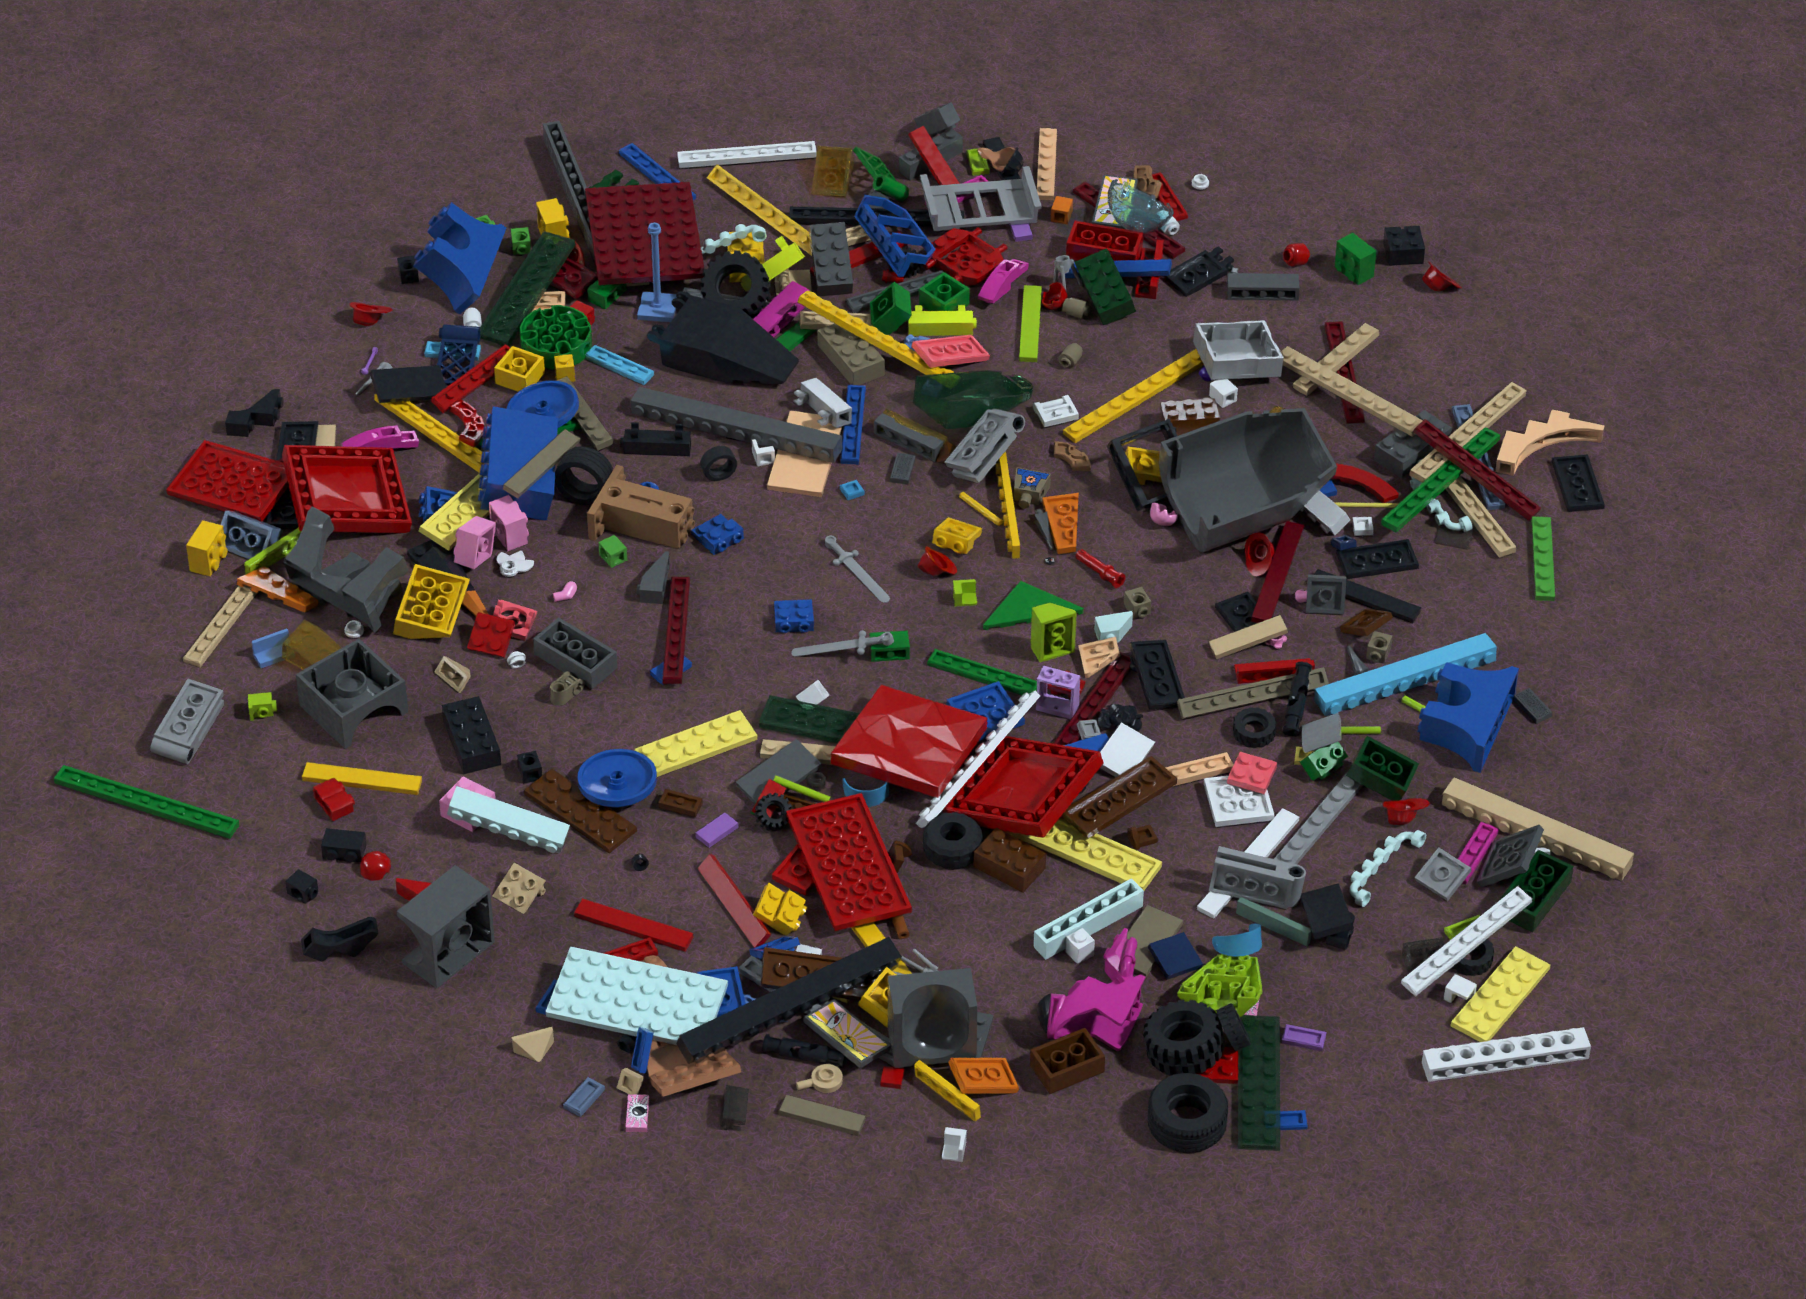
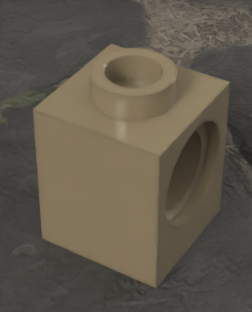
M1142 587L1124 592V605L1128 612L1132 611L1133 619L1143 618L1151 614V600Z
M1374 631L1367 646L1366 659L1385 664L1391 650L1392 635Z

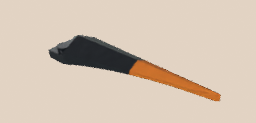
M433 540L407 550V555L414 564L468 578L461 565L454 563L455 555L452 549L447 550ZM469 581L462 605L475 617L478 612L488 614Z

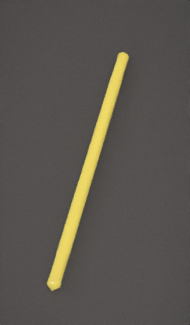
M1334 502L1339 507L1395 508L1399 504Z

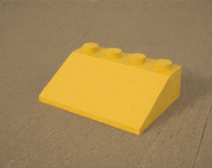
M415 564L395 619L393 634L410 639L451 637L470 579Z

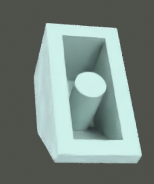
M1132 611L1095 617L1094 630L1098 641L1116 637L1117 643H1119L1132 627Z

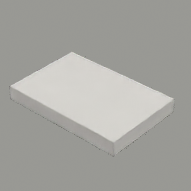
M1121 722L1100 752L1104 762L1100 768L1114 777H1118L1142 762L1155 742Z

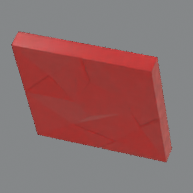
M284 445L282 458L299 531H302L307 512L313 506L330 516L335 529L333 532H410L412 521L393 448Z
M881 685L831 752V764L939 798L987 730V717Z
M1006 736L943 808V813L957 812L965 814L975 820L980 827L998 828L1002 831L1044 838L1103 765L1101 753L1095 750Z

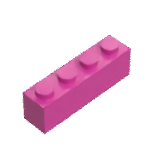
M792 281L753 320L775 337L805 308V306L797 301L799 296L809 291V289Z

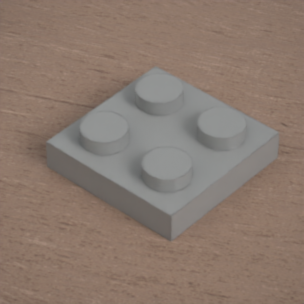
M1438 847L1415 876V880L1448 901L1472 870L1471 867Z

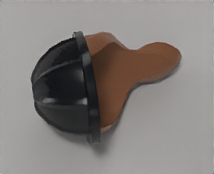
M1007 147L997 152H993L988 148L977 149L979 155L984 159H989L993 168L1001 174H1016L1021 170L1024 163L1018 147Z

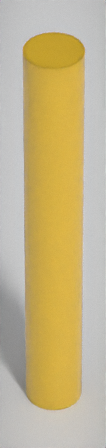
M965 492L960 493V499L997 526L1003 524L1002 519Z

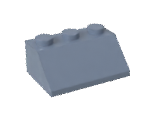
M225 510L221 522L224 534L226 535L225 544L228 551L247 559H251L280 540L283 532L280 528L235 511Z

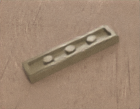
M786 1095L779 1110V1115L859 1136L866 1117L861 1114Z

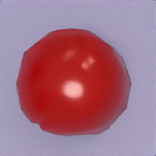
M1059 282L1051 283L1049 291L1043 292L1042 304L1045 308L1057 310L1063 306L1065 299L1068 298L1063 284Z
M380 851L367 853L360 863V874L365 879L371 881L383 879V876L389 873L391 869L390 858Z

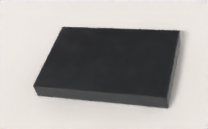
M1248 591L1215 603L1216 610L1234 632L1257 624L1251 622L1257 602Z

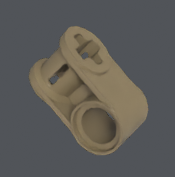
M566 671L550 685L551 703L557 706L564 705L583 690L585 681L577 679L571 672Z

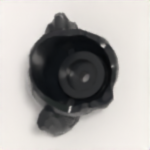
M1111 704L1106 709L1102 708L1100 710L1101 715L1098 719V725L1102 729L1106 730L1111 725L1119 726L1121 722L1137 732L1142 728L1141 718H1143V715L1137 714L1135 706Z

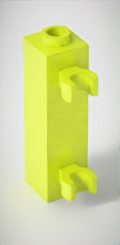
M783 236L775 240L782 251L762 264L768 274L769 281L805 257L795 242L788 246ZM745 275L741 278V285L747 292L750 290L752 282L750 277Z
M915 305V311H911L912 316L908 320V335L912 334L913 336L973 335V329L977 328V320L973 318V311H965V305H958V311H922V305Z

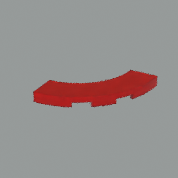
M459 400L450 406V412L459 417L465 426V430L459 436V441L474 448L482 439L484 421L476 413L477 410L463 400Z

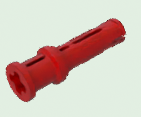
M1080 549L1076 553L1075 558L1097 572L1102 580L1109 581L1114 588H1119L1125 582V574L1114 570L1112 565H1105L1084 549Z

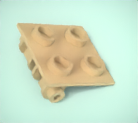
M788 268L775 277L776 296L792 281L809 289L811 292L810 270H789Z
M513 863L494 892L493 897L524 914L535 897L538 895L542 896L545 893L546 889L543 885L546 880Z

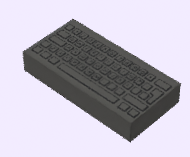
M897 453L890 482L909 484L916 455Z
M1530 688L1514 695L1513 700L1536 724L1552 717V711Z

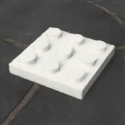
M1228 776L1204 778V786L1216 827L1272 821L1274 819V812L1267 790L1265 794L1227 784Z

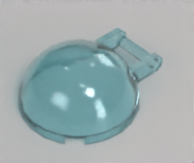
M1118 179L1112 180L1107 197L1109 210L1114 220L1126 230L1150 233L1163 227L1173 216L1174 211L1169 203L1164 206L1160 201H1156L1155 195H1148L1128 185V182L1117 183Z

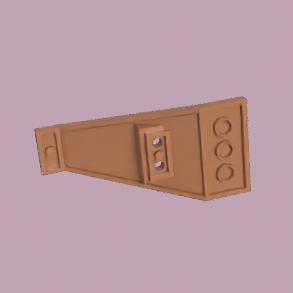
M654 955L647 956L643 961H640L667 967L658 956ZM652 1040L647 1069L651 1085L663 1097L741 1073L740 1064L725 1048L718 1054L711 1053L707 1055L701 1062L696 1063L694 1061L688 1064L677 1045Z

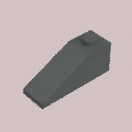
M665 551L642 576L641 584H637L636 594L640 596V603L663 604L670 566L668 551Z

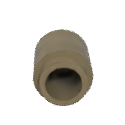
M1071 297L1070 299H1065L1062 311L1066 312L1067 315L1083 319L1089 315L1090 306H1088L1087 301Z
M1077 343L1069 344L1058 358L1061 366L1069 369L1073 368L1082 357V347Z

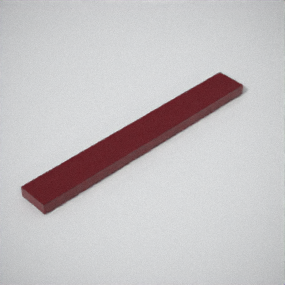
M1086 181L1073 189L1074 194L1096 208L1099 195L1098 189ZM1131 212L1127 226L1128 230L1143 232V240L1155 248L1157 240H1164L1163 253L1172 259L1185 252L1184 246Z
M1343 321L1325 322L1324 327L1330 352L1346 339ZM1349 360L1336 373L1356 383L1352 361ZM1341 398L1346 424L1364 423L1363 409Z
M1426 419L1414 429L1413 433L1528 521L1540 511L1541 507Z
M1290 521L1285 523L1251 622L1260 623L1273 617L1302 536L1304 525Z
M671 577L663 684H682L690 577Z
M1119 652L1120 657L1111 663L1053 744L1067 745L1081 740L1077 723L1084 720H1095L1101 712L1100 710L1106 706L1132 670L1130 668V655Z

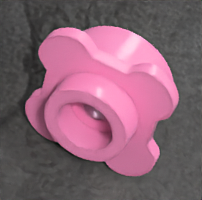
M1281 635L1265 641V644L1280 649L1283 642L1287 641V637Z

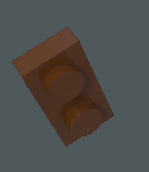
M665 789L658 804L661 809L696 817L703 804V798Z

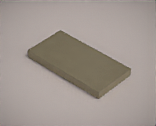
M1149 905L1145 907L1127 934V939L1133 937L1137 940L1134 974L1147 977L1156 964L1148 949V945L1176 935L1183 925L1182 919Z

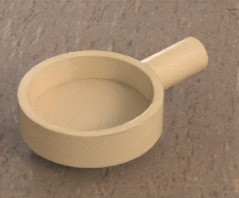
M823 1064L813 1070L811 1079L796 1082L798 1090L814 1087L820 1092L831 1093L841 1087L843 1075L838 1067L831 1064Z

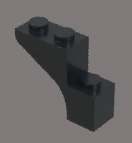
M280 389L271 390L256 404L246 410H229L225 422L227 435L249 437L250 431L254 430V425L274 427L275 421L279 420L280 417L279 408H282L284 399L280 395Z
M367 917L333 931L312 928L301 939L303 955L321 962L325 961L335 950L356 957L377 937L378 927L376 918Z

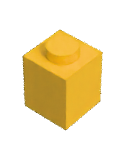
M572 354L554 356L556 379L559 380L567 376L571 382H575Z

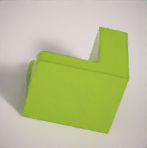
M975 579L953 581L955 606L977 605Z

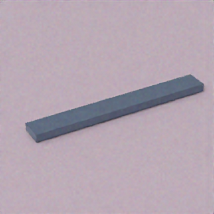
M1470 404L1452 406V413L1458 428L1473 416ZM1486 452L1478 460L1493 470ZM1477 482L1487 510L1505 508V502Z

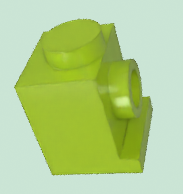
M271 692L248 694L250 721H254V718L274 716L273 712L277 711L276 700H272Z

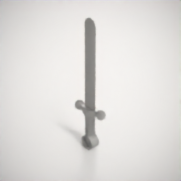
M829 535L825 538V546L830 549L832 548L839 556V559L833 560L835 566L844 563L881 602H888L890 600L888 594L853 559V557H857L859 554L857 550L845 552L836 543V537Z
M861 630L859 632V639L794 648L792 655L796 657L859 647L857 653L862 655L865 652V647L882 643L888 646L894 642V638L890 632H885L878 637L865 638L866 632Z

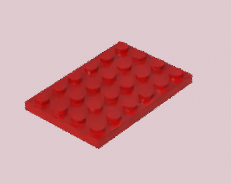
M204 440L166 491L168 495L224 512L225 510L235 511L262 522L287 490L289 484L283 462Z

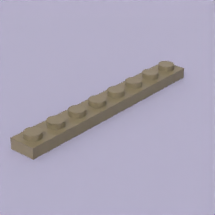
M1324 667L1309 672L1308 692L1329 684ZM1295 674L1178 699L1177 704L1181 718L1183 720L1289 696L1292 678Z

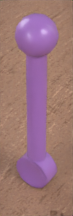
M373 347L372 354L365 368L361 370L363 375L368 374V368L378 352L377 347Z

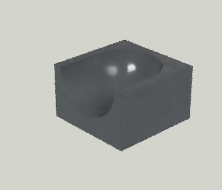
M360 639L353 641L296 674L300 707L345 749L352 745L353 734L360 722L377 708L392 706L401 716L408 713L405 680Z
M456 865L397 910V917L411 929L420 944L402 959V964L435 988L440 987L495 942L490 889Z
M971 968L888 976V1034L894 1068L914 1066L918 1060L928 1065L948 1063L950 1058H976L977 1001Z

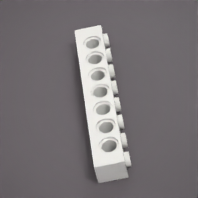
M1584 1027L1572 1028L1569 1030L1551 1031L1548 1033L1457 1046L1452 1045L1436 1049L1431 1048L1423 1050L1422 1065L1428 1082L1589 1059L1591 1045Z

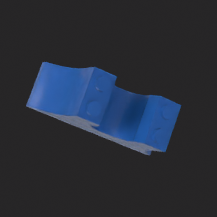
M451 202L447 207H442L437 216L434 215L428 223L430 226L427 232L435 240L429 241L423 251L419 250L414 257L416 261L413 267L435 282L449 298L454 311L461 314L480 297L506 227L502 224L493 225L481 222Z
M1446 662L1444 668H1440L1437 680H1440V682L1437 684L1435 693L1438 694L1437 701L1439 702L1428 701L1426 707H1422L1419 719H1422V721H1420L1417 731L1420 733L1419 740L1457 753L1470 764L1473 771L1481 773L1513 701V697L1516 694L1519 668L1511 666L1502 670L1482 671Z

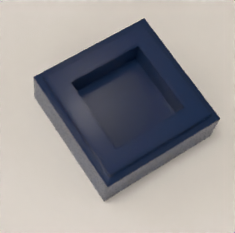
M1348 535L1331 539V546L1340 551L1357 546L1356 540Z

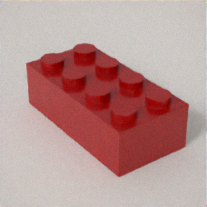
M1074 221L1066 243V255L1070 259L1078 261L1107 248L1113 261L1139 260L1143 248V232Z

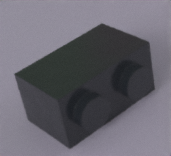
M326 828L321 844L322 858L331 861L361 862L367 845L365 832Z

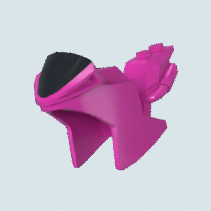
M1124 928L1121 934L1115 936L1112 947H1108L1104 954V971L1113 982L1106 984L1088 976L1085 980L1077 981L1069 990L1068 996L1064 994H1048L1039 1001L1036 1008L1037 1015L1048 1039L1055 1040L1086 1028L1091 1037H1095L1116 1051H1120L1126 1044L1143 1007V1003H1140L1141 986L1146 978L1143 975L1133 977L1137 940L1133 937L1127 939V928Z

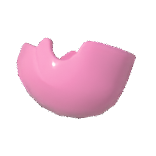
M1152 503L1150 517L1154 523L1161 526H1171L1178 520V514H1175L1174 510L1172 513H1168L1165 505Z

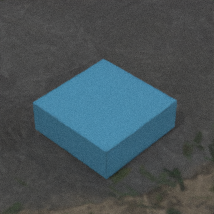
M857 480L840 485V490L847 500L865 495V491Z

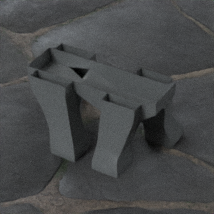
M312 506L307 512L305 524L296 545L283 562L289 579L295 582L298 588L309 593L321 603L325 604L328 601L344 610L348 617L353 616L367 623L369 628L375 633L382 626L379 617L388 601L403 591L399 577L404 576L408 571L405 559L386 547L371 565L368 560L350 552L347 557L321 570L327 538L335 529L330 516Z

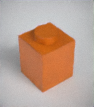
M1056 196L1051 208V222L1068 225L1073 212V199Z

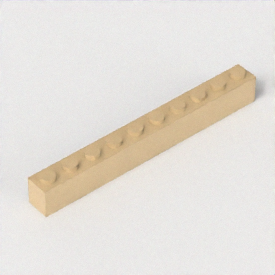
M1455 777L1443 792L1442 805L1450 810L1458 811L1467 817H1472L1499 828L1502 832L1514 834L1540 825L1544 831L1537 847L1549 849L1556 855H1561L1575 863L1583 864L1594 871L1608 875L1610 878L1622 881L1632 866L1634 853Z

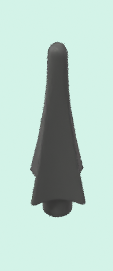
M1037 509L1034 522L1052 551L1054 546L1050 534L1047 512L1043 513L1042 509Z
M1348 645L1347 650L1352 662L1354 675L1367 672L1369 668L1359 659L1351 646Z

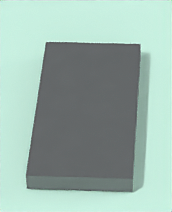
M795 739L736 781V786L755 804L768 780H774L775 775L799 784L820 769L822 763Z

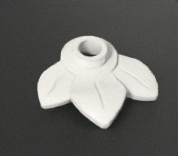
M523 551L516 552L510 556L501 552L497 556L500 573L507 577L514 576L518 572H526L534 565L533 560H525Z

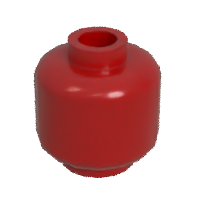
M1303 243L1289 244L1283 251L1284 261L1292 267L1305 265L1310 257V251Z

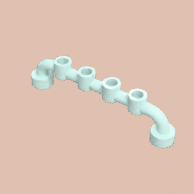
M739 224L735 228L736 232L729 234V232L724 231L720 233V239L716 241L706 239L704 246L701 247L702 254H711L715 251V248L729 246L731 241L737 238L744 239L751 232L754 241L762 242L767 237L766 230L758 225L745 227V225Z
M1411 477L1410 485L1415 490L1422 482ZM1434 499L1427 505L1430 514L1436 512L1435 520L1438 525L1444 524L1448 529L1456 531L1463 530L1467 532L1472 530V523L1468 516L1460 518L1459 523H1453L1448 513L1441 508L1438 500Z
M1417 830L1415 833L1402 832L1395 838L1388 836L1384 843L1386 848L1383 850L1378 847L1373 854L1374 860L1366 859L1362 865L1363 872L1355 871L1351 876V882L1353 883L1350 886V894L1355 898V903L1362 907L1368 904L1371 893L1364 889L1358 891V888L1366 884L1367 878L1371 874H1376L1378 867L1388 861L1390 854L1399 849L1402 841L1410 839L1412 845L1420 848L1426 840V833Z

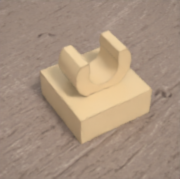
M624 1068L621 1071L617 1089L629 1095H638L644 1078L642 1075Z

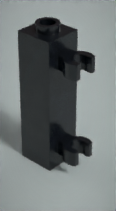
M631 422V429H625L624 437L621 436L620 447L624 448V454L690 457L691 431H683V424H675V431L639 430V422Z

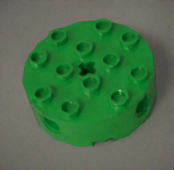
M554 305L550 309L541 310L539 308L527 315L521 323V349L543 356L544 367L550 370L555 369L554 356L572 354L574 365L579 364L586 358L585 354L592 348L591 325L586 315L573 307Z

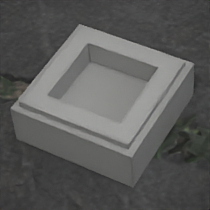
M1096 719L1079 721L1077 723L1082 740L1101 735Z

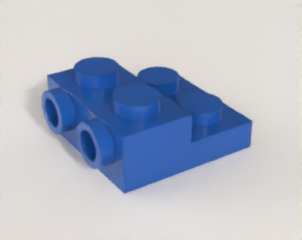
M426 486L424 493H421L419 496V504H422L419 517L423 518V523L458 492Z
M722 514L691 530V535L713 555L723 552L727 547L744 539L743 528L733 519L727 520Z
M812 599L774 601L776 632L814 631Z

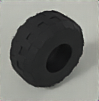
M957 812L943 813L940 816H936L927 823L923 833V849L926 857L937 866L946 869H959L973 863L974 851L983 842L982 831L977 822L971 817Z

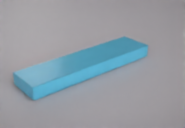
M594 345L585 354L586 360L642 385H645L654 376L653 370L597 345Z

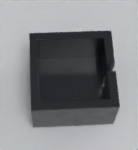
M1404 226V229H1401V227H1385L1383 244L1389 266L1424 264L1425 245L1420 226Z

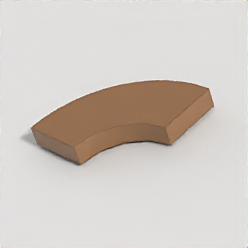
M1135 166L1134 179H1138V189L1145 196L1157 199L1162 183L1159 180L1153 179L1151 166Z
M1054 441V458L1068 462L1072 471H1091L1089 458L1084 452H1080L1076 449V446L1069 443Z

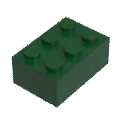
M1366 736L1346 776L1392 801H1399L1406 793L1419 763Z

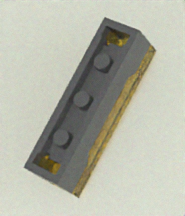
M888 409L874 421V434L934 462L941 448L947 442V437Z

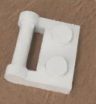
M1069 395L1044 403H1033V409L1044 427L1079 419V413Z

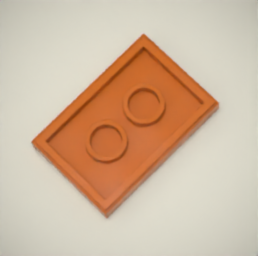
M950 1058L948 1062L962 1094L1017 1093L1019 1090L1006 1058Z

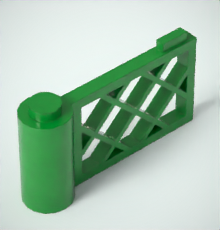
M858 147L853 149L854 153L873 177V188L876 191L899 202H903L908 198L909 188L895 180L880 158Z

